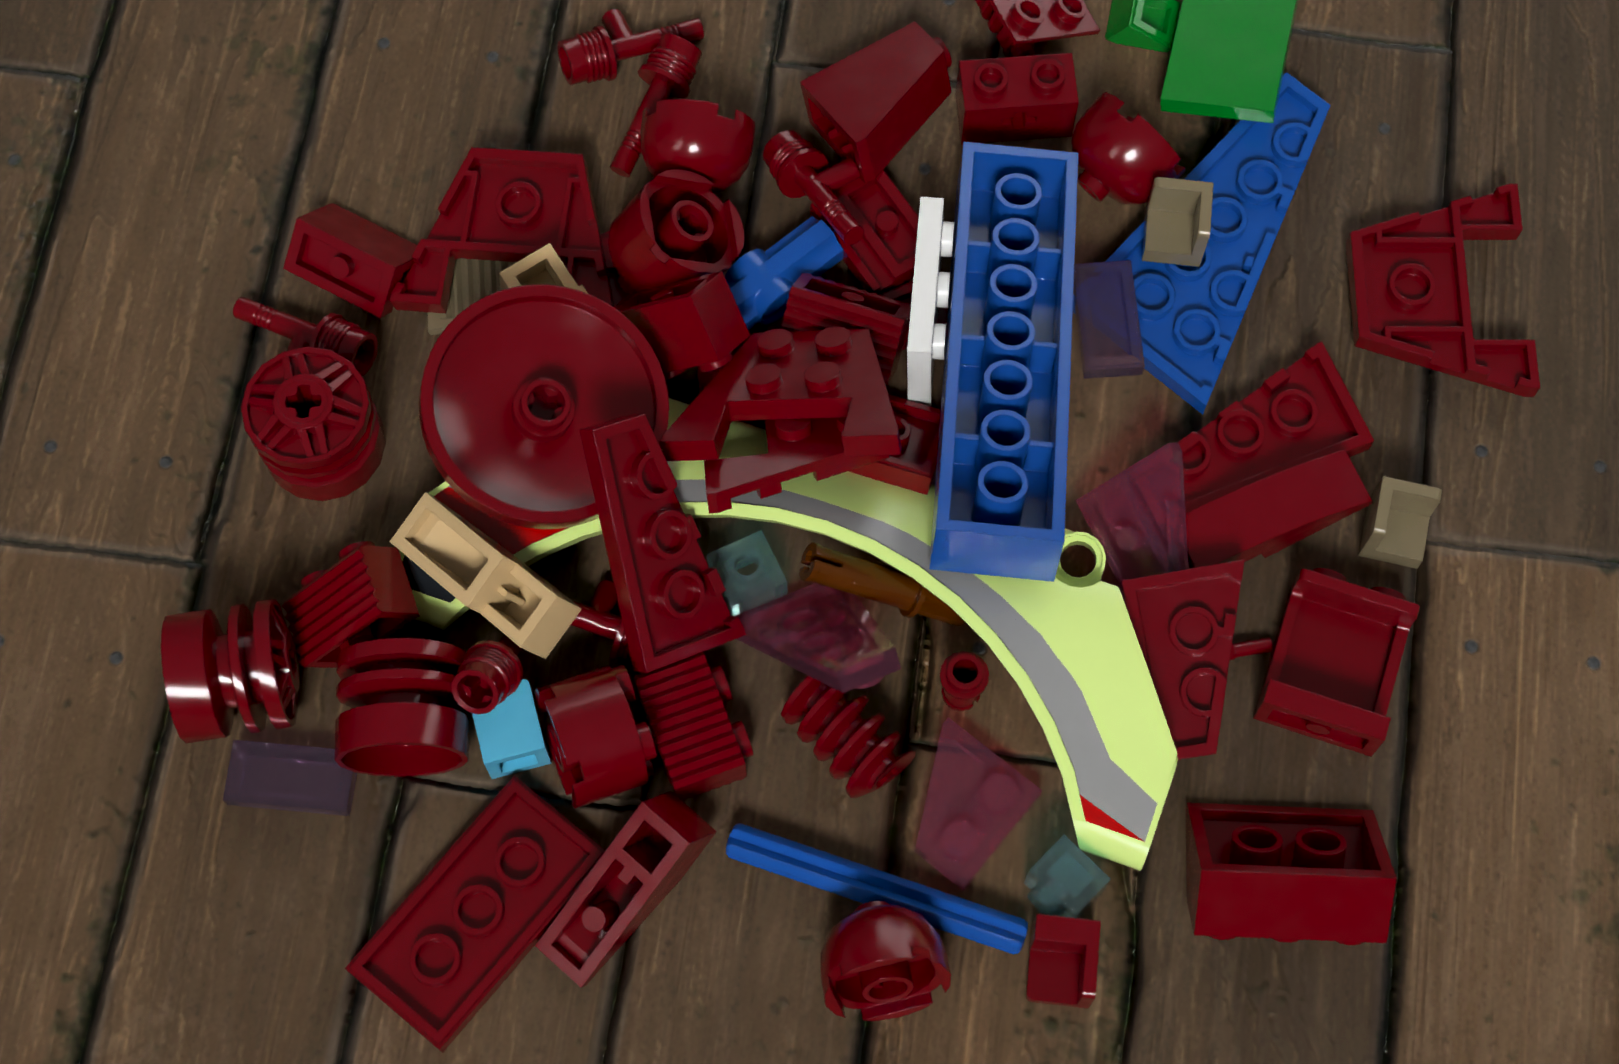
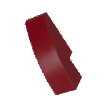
M1343 449L1243 486L1172 520L1195 568L1243 559L1246 562L1260 554L1267 558L1373 504V501L1348 453Z

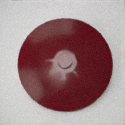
M547 284L516 286L500 290L483 297L459 313L447 325L433 346L425 365L419 393V420L422 436L427 451L444 480L466 502L481 512L512 525L535 529L573 527L599 518L580 429L631 413L645 414L661 447L660 440L667 431L669 419V399L665 376L653 348L639 329L620 311L593 295L572 288Z

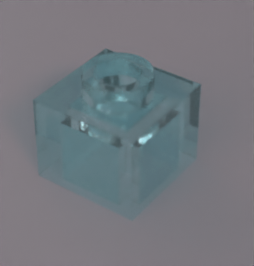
M762 530L707 554L708 566L717 569L726 588L722 596L731 615L738 616L740 619L788 597L787 580ZM752 563L758 566L756 572L751 575H742L736 571Z
M1063 835L1029 869L1024 884L1031 890L1027 894L1028 899L1041 914L1079 918L1105 891L1111 878L1068 837Z

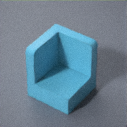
M522 679L517 690L507 696L503 702L498 704L489 713H472L483 762L491 779L552 764L528 680Z

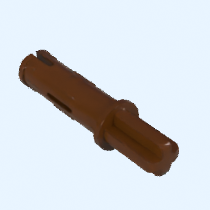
M811 542L803 552L801 563L809 565L810 568L806 566L800 568L799 577L802 581L814 582L899 608L900 614L907 618H912L919 614L955 626H961L966 623L947 604L913 578L897 569L829 549L816 542Z

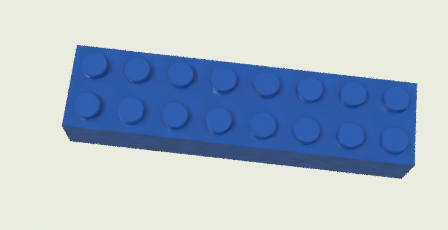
M963 142L956 189L954 246L951 259L950 297L947 314L929 570L1055 581L1065 537L1079 153Z

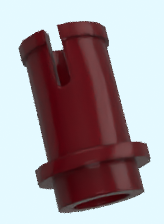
M961 651L953 653L945 659L941 666L939 677L942 685L941 694L943 701L948 707L956 711L970 710L974 706L973 700L979 701L980 694L984 692L989 680L987 664L980 656L973 652Z

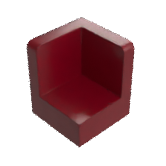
M1036 914L1031 925L1026 999L1029 1002L1089 1009L1096 996L1101 921Z

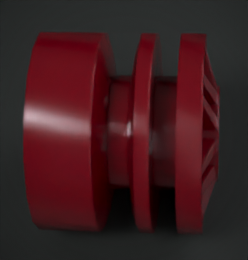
M314 347L284 351L262 364L247 383L241 405L245 431L257 449L266 468L277 484L298 498L317 501L345 497L366 484L380 466L386 444L382 420L372 401L365 380L351 361L332 350Z
M276 599L256 602L253 618L245 603L231 606L227 622V634H223L220 623L211 609L165 616L161 629L163 678L173 723L179 737L186 744L228 737L232 731L236 707H238L243 722L251 733L261 732L265 729L267 713L272 725L276 729L289 728L296 724L300 686L299 664L292 634L287 628L281 606Z
M416 638L376 639L356 643L342 649L337 656L336 672L342 680L336 686V697L340 703L353 709L342 712L335 720L336 763L340 767L352 772L391 777L427 776L463 767L469 761V721L464 713L453 709V707L459 706V704L455 701L451 688L452 681L463 662L466 651L453 644Z

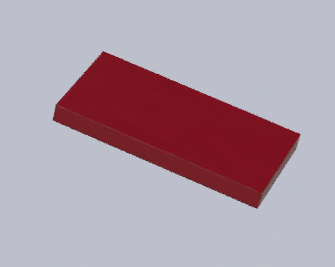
M514 776L345 969L443 1053L540 940L604 854L605 850Z

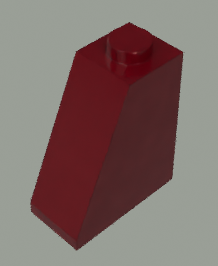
M914 21L800 81L810 124L843 160L848 157L853 159L860 172L859 178L865 184L876 179L951 94L947 68L952 66V60L946 45L939 37L935 36L932 38Z

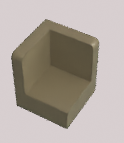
M1156 177L1154 179L1145 211L1142 261L1200 267L1211 231L1213 182Z
M1383 476L1371 495L1373 504L1366 507L1358 556L1418 569L1423 562L1430 516L1440 503L1442 490L1432 486Z

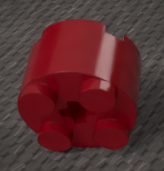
M680 169L666 170L645 184L613 220L608 237L609 251L612 261L619 272V285L625 293L630 295L632 292L722 271L724 274L730 268L743 248L744 228L740 215L728 198L723 204L710 191L715 184L691 171Z
M607 665L535 689L538 713L548 712L552 724L547 725L548 731L544 732L545 739L566 795L572 794V806L575 809L648 783V777L654 775L651 759L657 757V752L647 723L644 721L635 724L629 703L635 701V693L624 665L612 669Z

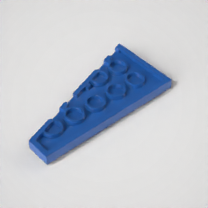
M1287 72L1283 75L1274 123L1240 120L1184 179L1214 183L1211 231L1200 267L1142 261L1144 220L1073 295V313L1202 415L1331 106Z

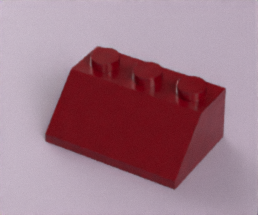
M1187 802L1186 887L1187 904L1194 935L1209 936L1218 940H1230L1236 937L1270 938L1284 943H1292L1299 940L1336 941L1344 945H1359L1364 942L1387 943L1397 877L1373 810Z

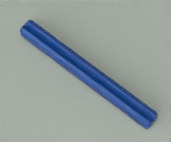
M741 823L735 824L727 840L726 855L731 859L863 904L871 901H884L890 905L901 906L920 913L934 928L1010 954H1018L1023 947L1028 931V922L1025 919Z

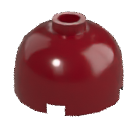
M1104 92L1086 109L1074 129L1071 139L1072 152L1079 153L1078 166L1082 171L1078 176L1077 182L1098 202H1102L1106 196H1109L1121 204L1140 205L1148 202L1153 181L1156 177L1179 179L1186 170L1185 167L1177 165L1181 159L1176 151L1142 116L1138 114L1135 118L1130 116L1125 118L1117 112L1124 102L1116 96Z
M692 99L656 102L655 113L652 114L648 107H646L642 115L640 131L641 152L647 169L654 177L666 170L672 169L691 171L715 184L710 190L713 193L723 191L736 183L749 166L754 146L755 121L747 114L736 109L734 120L718 115L719 104Z
M884 901L864 903L858 906L854 912L843 918L832 928L826 937L820 953L821 984L825 1006L835 1015L846 1018L844 1007L861 1009L863 1021H879L902 1017L933 1003L931 991L939 987L940 984L944 992L951 986L948 958L938 932L920 913L898 905H890Z

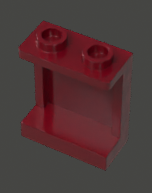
M1301 569L1290 588L1253 719L1372 757L1386 739L1391 720L1386 714L1408 633L1418 617L1420 606L1406 601V597L1402 593L1391 588L1372 587L1368 589L1349 583L1344 575L1331 569Z

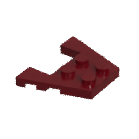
M471 147L438 207L440 215L427 239L419 241L411 256L414 260L413 265L403 283L397 281L390 297V302L396 310L446 314L456 259L518 262L550 243L563 264L567 266V270L577 285H583L588 294L614 307L588 167L583 154Z
M1518 184L1499 186L1495 189L1494 193L1472 199L1471 196L1451 201L1448 207L1420 215L1419 211L1350 232L1346 241L1354 346L1522 397H1534L1540 389L1535 340H1480L1473 338L1463 241L1517 240L1523 230Z
M839 326L815 331L789 332L785 329H772L764 333H753L733 355V359L725 364L662 435L660 440L662 451L667 461L719 460L732 421L846 417L841 435L845 456L901 455L902 452L899 429L869 328L846 329Z
M698 366L700 393L724 366L708 372H701ZM846 417L765 420L768 453L704 461L709 514L732 509L731 498L757 490L758 496L763 499L781 493V482L812 472L814 478L819 481L887 459L889 455L845 456L841 435Z

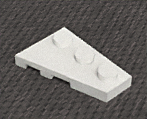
M920 197L907 345L908 400L931 406L934 360H944L947 324L937 323L938 307H949L951 272H941L942 257H953L955 222L944 221V198Z

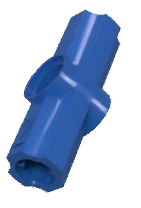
M811 216L765 252L762 249L751 250L740 257L725 275L726 281L748 331L758 323L761 326H768L784 316L790 289L802 273L821 276L844 258V249L836 239L834 232L822 219L817 220Z

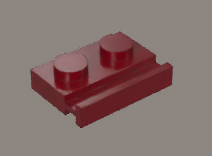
M884 170L876 179L867 184L860 178H857L833 191L864 229L863 237L856 244H845L813 203L810 204V216L817 220L822 219L834 232L836 239L844 249L843 261L868 293L879 295L892 286L896 288L913 278L919 217Z

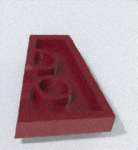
M1245 559L1122 580L1126 608L1174 741L1178 760L1217 753Z

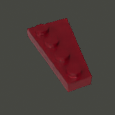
M1321 340L1308 349L1298 361L1286 369H1280L1266 379L1263 385L1240 402L1236 400L1219 412L1217 418L1197 432H1191L1133 474L1131 484L1155 533L1173 527L1172 520L1243 486L1343 449L1346 450L1349 457L1369 450L1374 439Z
M631 413L580 429V436L633 670L649 673L747 635L739 617L731 615L722 593L726 591V588L717 569L708 566L697 542L701 534L692 515L684 514L674 490L678 484L646 415Z

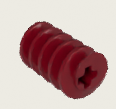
M829 660L815 668L797 685L786 701L781 716L786 724L800 723L797 735L802 742L809 743L817 740L813 749L817 760L826 761L833 759L829 771L834 779L840 780L851 776L845 788L846 793L850 798H858L882 788L911 763L916 751L911 750L897 757L895 756L893 750L902 735L898 731L882 738L876 734L885 716L882 713H878L863 719L860 714L869 698L864 694L847 701L844 696L853 680L847 676L831 683L828 678L837 662Z

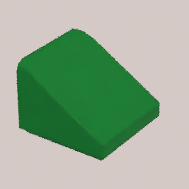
M1112 0L1105 39L1116 44L1167 53L1172 50L1180 3L1176 0Z

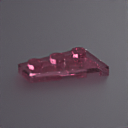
M814 583L735 615L739 617L747 634L737 638V640L842 693L854 688L863 689L879 683L884 676L902 669L894 645L857 596Z

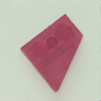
M1178 443L1166 444L1075 500L1094 537L1102 544L1106 560L1122 590V580L1189 569L1183 455Z
M948 717L941 729L915 852L964 891L1040 798L1042 790Z

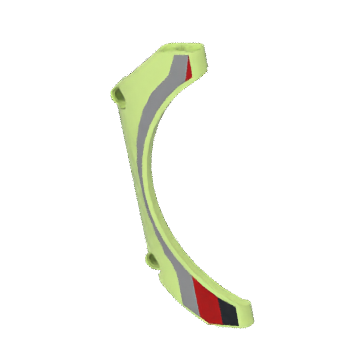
M668 398L669 419L667 430L690 404ZM732 421L719 459L768 453L766 430L741 421ZM705 460L667 461L678 484L674 492L684 514H691L693 518H738L779 523L825 535L875 556L913 578L952 608L987 643L1018 684L1041 724L1062 774L1079 850L1139 871L1142 870L1175 773L1178 753L1119 587L1100 581L1105 568L1106 555L1102 544L1096 537L1086 532H1075L1065 528L1062 553L1070 546L1082 545L1090 549L1094 555L1095 567L1091 573L1083 577H1072L1063 570L1060 561L1054 582L929 570L935 485H931L928 495L849 471L819 481L814 478L812 472L781 482V493L761 499L757 494V490L731 498L732 509L709 514L705 482ZM446 481L429 492L430 495L462 516L527 566L587 538L603 534L599 518L577 526L560 529L526 528L503 522L481 512L466 502ZM401 551L399 552L420 617L413 618L412 620L445 630L470 609Z

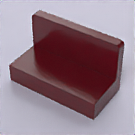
M330 203L297 217L283 269L382 318L393 310L394 306L390 302L391 292L397 281L401 282L403 273L413 265L414 260L411 256L417 245L336 204Z

